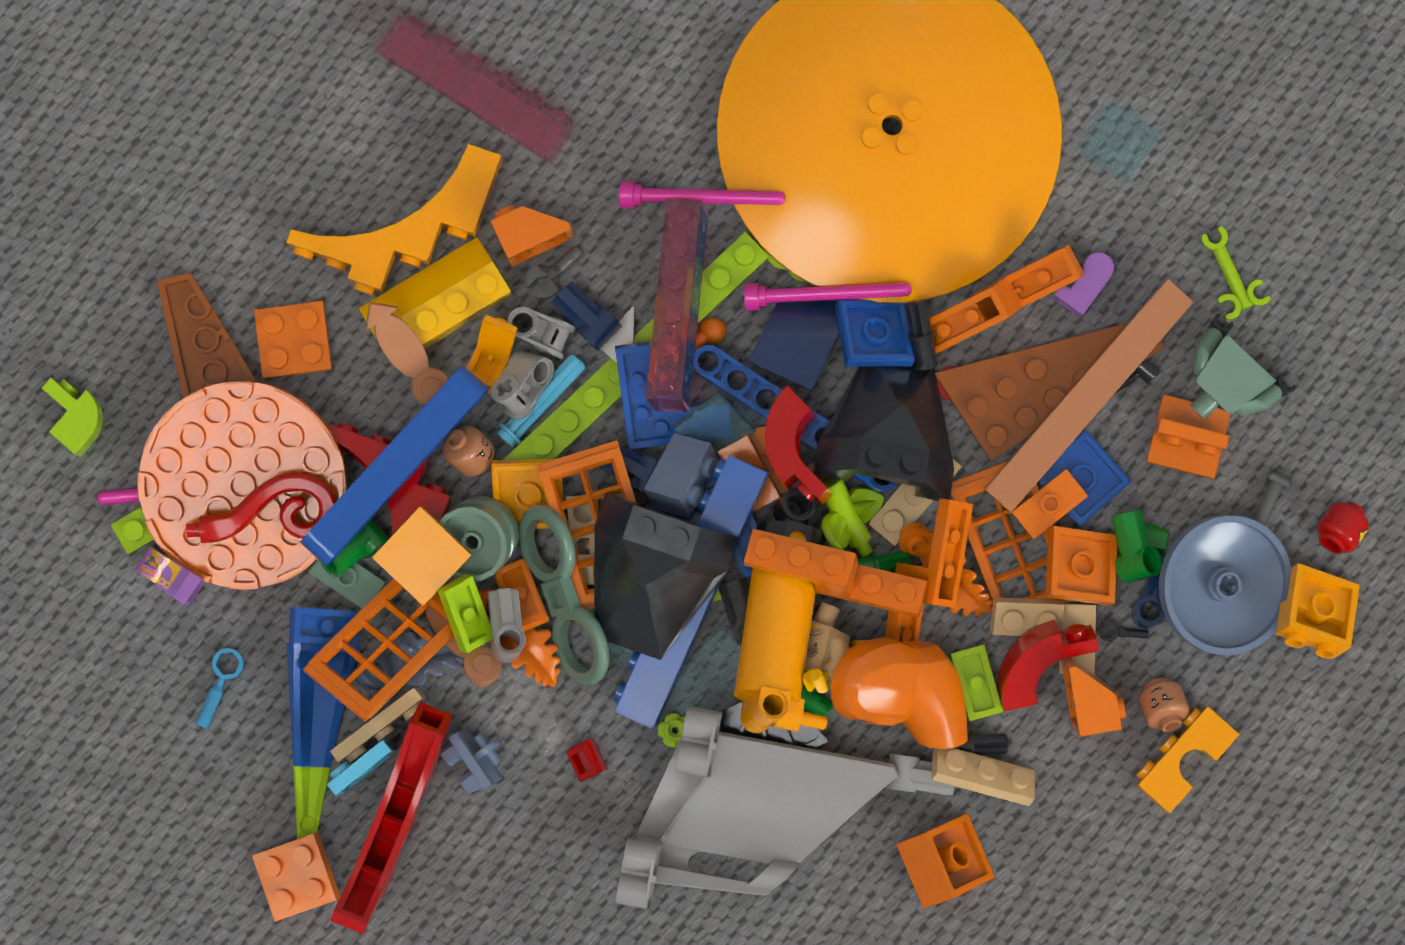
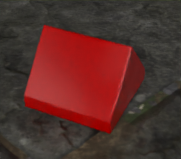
M594 738L566 750V754L580 782L608 770Z

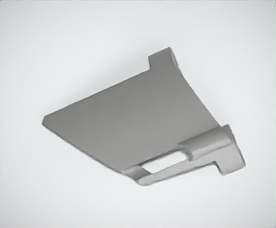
M688 705L680 741L635 838H627L615 903L650 910L655 884L767 896L773 889L785 881L797 869L799 864L821 843L896 779L899 774L894 764L719 732L722 711ZM697 852H708L767 863L769 865L756 878L748 882L691 871L688 867V861Z

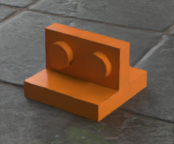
M1163 394L1146 463L1215 479L1221 452L1226 449L1229 435H1226L1230 414L1226 410L1216 408L1205 420L1190 406L1193 403L1192 401Z

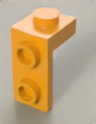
M485 315L482 320L477 346L467 369L490 388L487 393L491 394L493 384L498 380L510 360L517 327L502 318Z

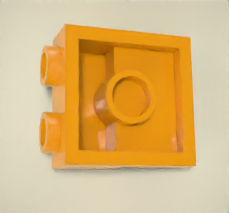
M1297 563L1291 569L1287 599L1280 603L1276 635L1284 637L1285 644L1290 647L1301 648L1306 645L1315 648L1316 655L1319 657L1331 659L1339 656L1351 648L1360 585Z

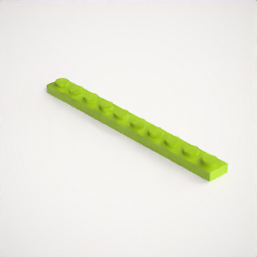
M746 232L702 272L697 325L769 258L766 252ZM694 280L633 337V343L650 342L652 360L659 351L667 355L688 335ZM610 358L503 460L553 459L561 455L622 397L617 363Z

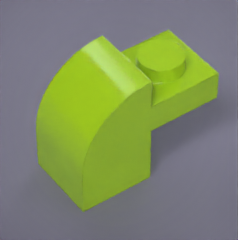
M50 378L42 389L64 407L67 412L49 432L72 453L81 457L100 434L103 424L101 406L91 392L85 390L77 399L75 397L79 391L69 382L63 379L58 383Z

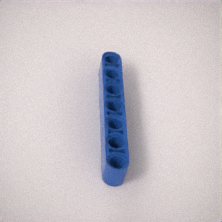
M704 345L699 347L694 353L693 369L700 378L767 421L771 408H760L756 398L762 392H770L777 398L782 391L780 388L717 347ZM702 355H714L718 360L717 367L712 371L702 370L698 364V360ZM733 373H741L746 377L747 384L741 390L731 389L727 383L728 377ZM812 410L816 417L805 428L800 443L816 453L818 444L815 441V434L820 430H825L829 420ZM855 473L851 476L878 493H887L897 484V482H891L886 486H881L874 481L873 477Z
M464 365L461 366L312 527L300 543L325 566L332 563L480 402L490 388Z

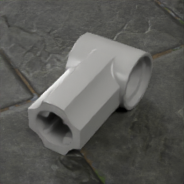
M511 588L497 589L487 594L492 634L491 652L497 660L509 663L515 661L520 656L526 644V636L522 629L519 591ZM505 636L511 637L515 640L517 648L506 650L501 646L499 639Z
M889 754L888 763L894 764L899 775L885 787L886 789L916 793V790L934 794L953 795L955 786L931 780L932 762L920 761L918 757Z

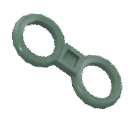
M533 505L524 512L520 521L519 542L522 555L529 569L537 579L544 582L541 584L551 617H555L552 639L553 644L558 645L556 655L560 657V664L570 678L582 685H595L604 678L609 667V648L606 636L598 620L590 611L580 605L571 578L575 567V547L572 535L566 522L557 511L546 505ZM538 520L546 523L557 539L560 559L556 570L548 567L537 551L534 532ZM571 620L581 624L591 640L594 655L590 670H587L578 663L570 649L568 627Z

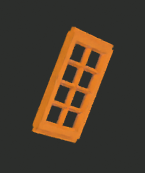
M617 440L537 465L549 507L558 512L567 526L568 523L564 509L589 502L596 523L599 514L596 500L603 498L605 492L610 494L621 492L622 498L636 502ZM612 463L618 484L593 492L586 470ZM580 473L586 494L561 502L554 480ZM595 524L570 531L572 538L594 533ZM575 549V567L571 578L580 605L588 611L593 610L594 588L588 590L582 568L594 565V556L579 560Z
M1008 461L952 482L951 497L953 501L967 503V497L985 491L984 488ZM1037 483L1027 494L1028 499L1039 491ZM994 499L998 510L973 519L971 514L968 541L992 601L994 597L1004 598L998 583L1022 574L1031 594L1024 598L1062 600L1063 603L1071 601L1045 597L1046 589L1037 593L1030 571L1046 566L1047 556L1026 564L1018 543L1031 539L1027 532L1015 536L1008 518V514H1011V512ZM1028 499L1022 500L1015 509H1017ZM1001 517L1009 538L984 547L977 526ZM1046 529L1041 534H1043L1048 547V529ZM1012 546L1020 567L995 576L988 555Z
M393 578L303 668L304 672L366 722L454 636L449 621L434 636L414 621L429 605L448 620L438 592L425 606L420 605L408 616L391 602L403 589ZM383 607H386L403 621L389 637L369 622ZM408 626L427 641L413 657L393 642ZM362 628H365L382 642L368 658L364 657L348 643ZM387 647L406 662L392 678L372 663ZM341 649L345 650L361 664L346 680L327 665ZM366 668L385 683L371 699H368L351 685Z

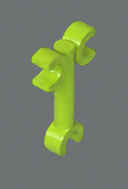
M1221 226L1217 228V232L1220 235L1219 243H1211L1206 233L1201 236V243L1205 249L1213 251L1233 293L1224 294L1216 301L1217 304L1225 301L1233 304V312L1224 316L1225 321H1231L1242 310L1253 305L1256 307L1264 306L1271 298L1267 296L1263 299H1257L1254 296L1253 290L1255 287L1263 284L1262 280L1251 282L1247 289H1245L1225 246L1228 240V233Z

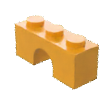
M1208 706L1203 707L1201 710L1195 707L1182 722L1186 726L1185 729L1177 737L1172 733L1159 747V750L1163 752L1162 755L1154 763L1149 759L1136 773L1139 781L1135 786L1165 813H1171L1193 788L1180 773L1179 765L1183 755L1195 749L1203 752L1212 761H1217L1240 735Z

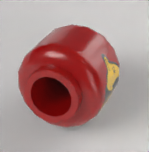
M1336 502L1330 505L1316 528L1320 544L1334 554L1353 552L1369 529V523L1364 516L1365 511L1354 502Z

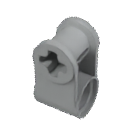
M518 307L511 311L507 319L511 325H513L514 319L520 315L528 316L533 322V326L528 332H516V340L533 346L536 350L554 358L563 359L564 354L562 350L569 334L574 333L576 329L574 326L527 307ZM559 331L554 341V344L551 345L555 332Z
M517 351L510 357L504 371L491 388V396L494 401L505 406V411L511 419H523L533 410L536 401L553 377L554 366L549 358L526 351Z

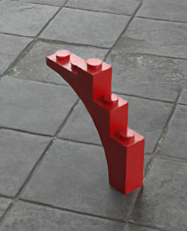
M422 702L419 703L409 723L398 758L369 833L333 911L331 922L364 934L380 899L383 898L392 880L402 847L413 827L422 797L434 774L453 714Z

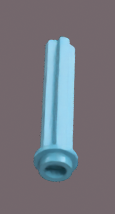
M570 355L553 373L551 382L543 390L530 414L520 420L510 419L505 425L501 423L499 425L501 429L497 434L511 447L516 443L520 444V438L585 370L584 363L578 357Z

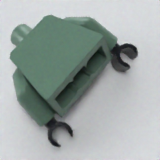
M1216 314L1210 322L1207 332L1197 345L1192 368L1197 376L1195 382L1205 391L1190 406L1206 420L1219 405L1230 415L1234 412L1241 416L1262 412L1271 407L1281 397L1288 395L1296 389L1295 384L1288 389L1282 385V378L1287 375L1286 373L1273 378L1228 335L1233 327V322H1230L1226 328L1220 327L1217 320L1221 314Z

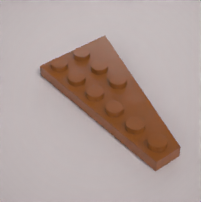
M189 272L157 280L182 397L185 398L201 388L226 381L258 382L193 274Z
M1127 323L934 373V375L991 461L1034 432ZM1160 341L1143 361L1165 348L1163 343Z

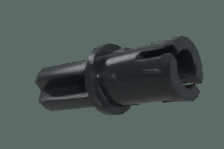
M922 299L912 300L906 305L911 332L908 335V340L912 341L916 370L933 369L938 366L933 342L935 331L930 328L927 304Z
M969 731L968 741L961 746L955 747V749L977 755L1006 754L1008 752V738L1004 733L974 735L973 731Z

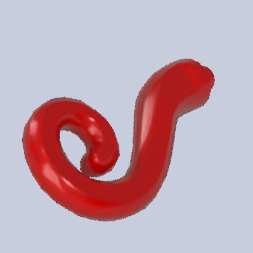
M305 473L282 474L261 484L231 511L221 514L203 515L199 517V523H187L186 533L187 537H200L201 543L226 540L247 527L261 510L277 496L286 492L302 491L311 494L317 500L319 505L317 518L309 524H301L296 520V511L301 510L306 505V500L301 496L285 500L279 515L283 528L290 535L303 539L337 500L328 485L315 476Z

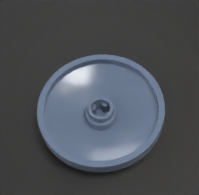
M1214 515L1190 525L1170 546L1160 571L1159 597L1163 613L1169 625L1183 641L1196 649L1212 654L1236 655L1258 647L1276 632L1280 603L1287 599L1292 569L1288 554L1272 531L1261 523L1246 517Z

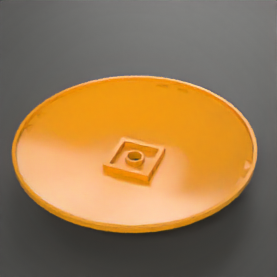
M779 0L757 21L736 52L725 77L717 117V148L726 189L781 191L785 195V202L781 205L733 204L744 225L759 245L776 262L795 276L815 287L903 282L911 285L912 291L908 296L853 299L883 303H909L912 300H929L947 295L972 284L1003 263L1022 244L1045 209L1056 180L1062 145V123L1058 96L1044 57L1021 23L997 0ZM886 118H896L901 123L902 129L898 134L889 135L884 132L882 122Z

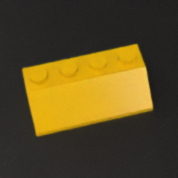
M478 237L370 302L397 306L398 309L391 314L398 316L407 323L417 335L424 349L513 295ZM369 302L359 308L366 321ZM373 326V327H371L370 329H371L372 333H373L374 336H375L374 326Z

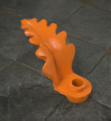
M912 523L905 526L899 534L898 543L900 549L903 552L919 557L922 567L928 568L934 531L927 529L922 523ZM964 555L963 565H964L965 562H966L965 555ZM962 568L956 608H950L953 614H957L961 608L963 609L962 613L964 616H969L973 611L975 616L992 612L993 601L988 600L990 599L988 593H981L985 591L982 585L972 583L977 577L972 570Z
M478 590L490 622L487 594L492 590ZM535 627L524 631L526 644L520 656L515 661L510 662L511 666L517 669L524 664L527 677H532L534 673V681L536 683L542 681L544 687L547 685L554 687L557 684V675L560 673V669L555 668L560 663V657L552 656L558 651V645H545V642L552 635L551 631L548 629L536 630ZM505 636L499 639L504 649L514 650L517 648L513 638Z

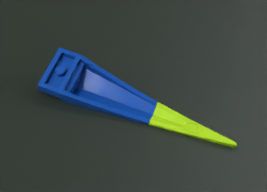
M297 607L290 609L287 662L297 839L318 832L333 757L330 751L335 748L344 704L307 675L303 668L359 611ZM360 631L348 642L357 651H359ZM341 649L327 665L346 680L353 673L356 659Z

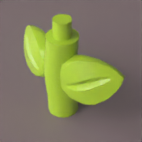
M832 478L826 480L823 484L833 494L826 501L830 513L822 519L821 523L826 540L832 548L845 550L849 545L850 548L857 549L860 557L869 555L873 551L868 542L871 539V534L865 524L869 523L882 508L885 496L882 493L862 486L852 487L847 490L842 480Z

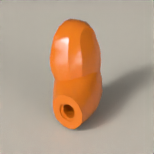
M888 637L867 640L853 646L841 657L834 670L831 682V700L835 710L842 717L883 726H894L902 722L919 744L929 748H955L968 741L963 688L954 664L938 645L922 640L900 642Z

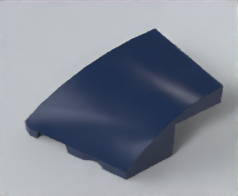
M837 301L778 302L748 363L812 392L839 335L835 310Z

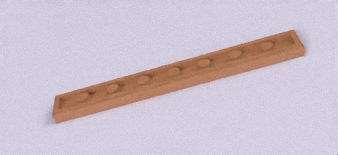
M1166 279L988 483L984 490L1005 509L1012 512L1194 301L1169 279Z

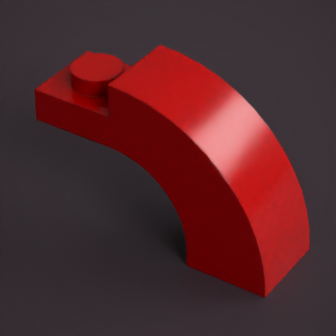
M787 385L774 401L767 418L765 429L767 455L773 470L788 489L800 480L801 482L796 487L810 502L816 497L824 504L833 494L804 464L800 452L802 434L807 425L816 416Z
M1051 620L1023 634L1009 649L999 670L997 690L1003 711L1038 704L1036 695L1038 681L1042 673L1053 663L1062 659L1099 651L1097 637L1091 624L1086 626L1075 624L1059 632L1055 620Z

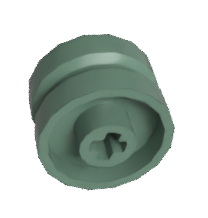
M488 496L469 497L455 505L439 521L444 528L473 554L453 575L455 578L468 574L473 576L474 581H482L494 575L516 552L520 538L518 523L511 510L499 500Z

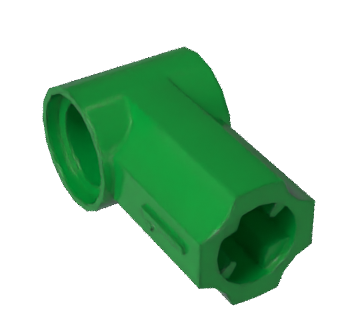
M1135 510L1112 516L1111 519L1120 551L1115 561L1116 572L1119 578L1125 583H1132L1160 574L1162 558L1158 550L1149 543L1142 511Z
M372 518L332 563L325 566L321 562V565L329 574L338 577L363 557L366 559L377 552L375 549L380 545L383 546L390 538Z

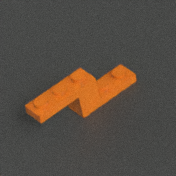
M1069 244L981 288L969 298L929 317L930 328L935 331V336L933 337L935 354L1011 317L1022 307L1082 278L1085 274Z
M939 499L928 568L897 563L896 574L926 580L928 583L919 618L888 611L884 637L900 642L918 640L924 603L956 608L973 504Z
M756 529L752 530L744 559L745 566L813 582L816 593L918 618L928 585L926 580L859 565L856 553Z

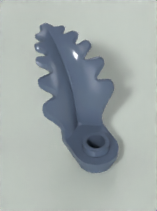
M430 627L424 628L432 636H434V633ZM407 632L402 636L398 646L413 657L427 641L421 636L417 639L413 632ZM443 646L405 685L420 687L426 682V674L429 673L437 677L443 675L442 665L455 669L458 666L456 661L464 664V658L456 656ZM395 653L389 657L378 656L372 662L390 678L406 664ZM367 668L357 677L360 684L370 690L381 689L385 685Z

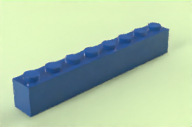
M733 454L728 455L727 460L721 458L713 474V478L717 479V482L712 492L708 490L705 492L698 510L703 511L699 523L695 525L707 526L739 537L736 545L737 548L770 471ZM722 580L719 581L662 660L636 651L634 652L627 669L632 671L627 684L624 682L620 683L613 701L618 703L614 712L651 729L658 725Z

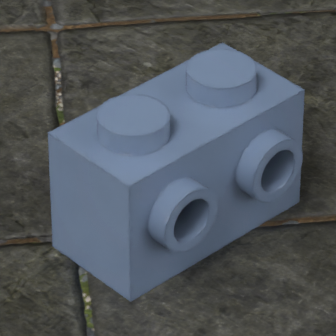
M677 433L673 434L644 488L653 508L690 518L694 508L700 505L704 489L710 478H713L714 471L719 463L711 443Z

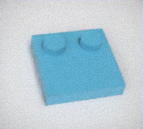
M389 740L380 741L353 764L346 761L331 772L330 775L333 780L327 784L335 796L343 795L396 753L397 750Z

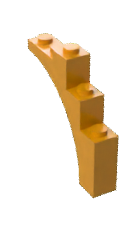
M468 144L457 169L443 188L421 209L400 222L374 232L345 237L317 236L291 229L286 243L294 248L292 254L312 261L315 255L327 259L326 266L345 272L346 267H350L347 278L355 284L354 290L373 296L374 291L383 293L396 255L401 256L400 262L412 267L419 268L421 263L430 265L443 227L448 228L446 234L452 237L466 240L467 235L476 238L503 161L502 156Z

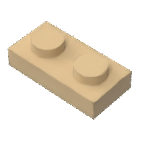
M994 597L990 631L992 635L1022 636L1042 623L1055 620L1060 632L1062 630L1065 604L1062 600Z

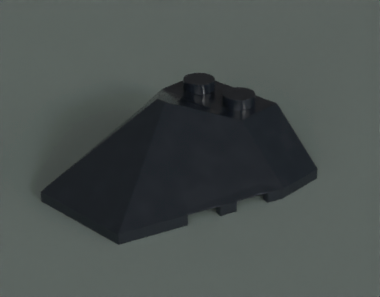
M915 361L912 366L858 367L818 441L813 474L847 482L855 473L916 486V497L939 501L940 498L950 500L954 464L940 392L934 375L936 373L935 368L916 370Z
M605 492L594 526V617L600 623L607 642L662 660L686 628L689 621L728 572L739 537L707 526L701 527L639 506V503Z

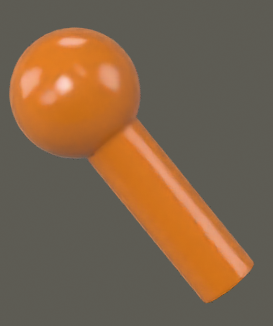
M711 317L701 323L699 333L696 334L695 351L706 344L716 345L725 339L727 329L722 320ZM688 340L668 353V357L674 365L686 358Z

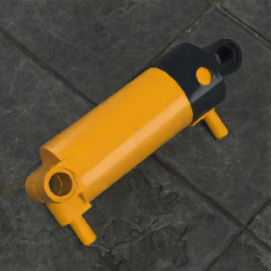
M797 487L789 489L776 501L773 508V516L776 521L759 523L756 530L823 546L825 543L823 532L808 525V520L816 509V501L813 499L810 502ZM788 502L796 503L801 510V514L796 515L792 513L788 507ZM751 567L752 574L734 696L743 701L741 722L752 733H761L771 726L795 732L799 730L800 725L824 730L828 722L827 717L803 712L805 700L801 699L802 677L805 671L816 594L814 583Z

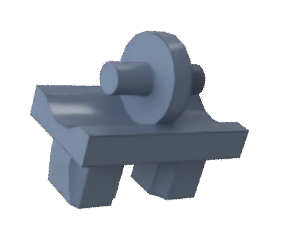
M468 726L448 738L450 742L442 749L440 754L451 767L462 759L468 766L470 771L459 778L461 785L468 794L481 788L485 790L503 779L495 767L502 761L495 752V749L502 745L499 738L489 743L483 733L474 737Z

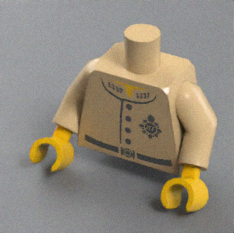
M824 602L820 603L814 621L812 620L805 671L802 677V681L809 692L813 691L814 688H816L818 693H825L829 688L831 689L834 670L841 657L849 651V635L833 628L840 609Z

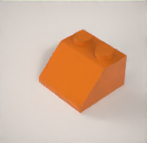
M514 205L504 207L495 213L496 218L490 221L511 267L574 238L569 222L524 206L516 209Z
M1072 658L1062 659L1061 665L1071 725L1078 735L1082 737L1122 730L1120 719L1126 718L1123 699L1119 698L1118 692H1114L1106 682Z
M968 813L896 844L923 909L951 900L995 878Z

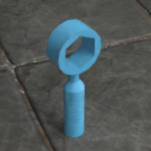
M221 649L213 657V670L219 678L216 685L210 688L203 708L195 723L198 726L206 729L209 728L215 714L214 712H216L219 701L222 698V687L225 680L235 679L244 670V658L235 649ZM233 653L240 663L235 673L224 675L217 666L222 654Z

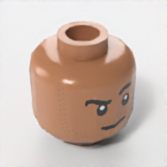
M467 425L457 428L448 435L444 443V459L465 477H474L485 473L491 467L492 460L494 459L495 449L493 443L474 426Z
M1164 677L1149 681L1139 696V704L1147 725L1164 732L1177 730L1189 714V705L1181 685Z

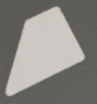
M634 307L619 321L622 327L601 348L616 363L615 346L633 343Z

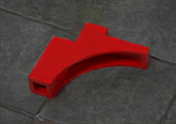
M339 423L338 427L328 424L339 444L340 450L354 458L365 469L391 443L390 440L379 435L372 434L370 438L357 434L359 431L357 428L345 423ZM433 453L387 502L391 514L392 536L420 506L425 508L438 522L449 511L451 499L450 496L446 495L444 488L431 483H427L426 487L421 486Z

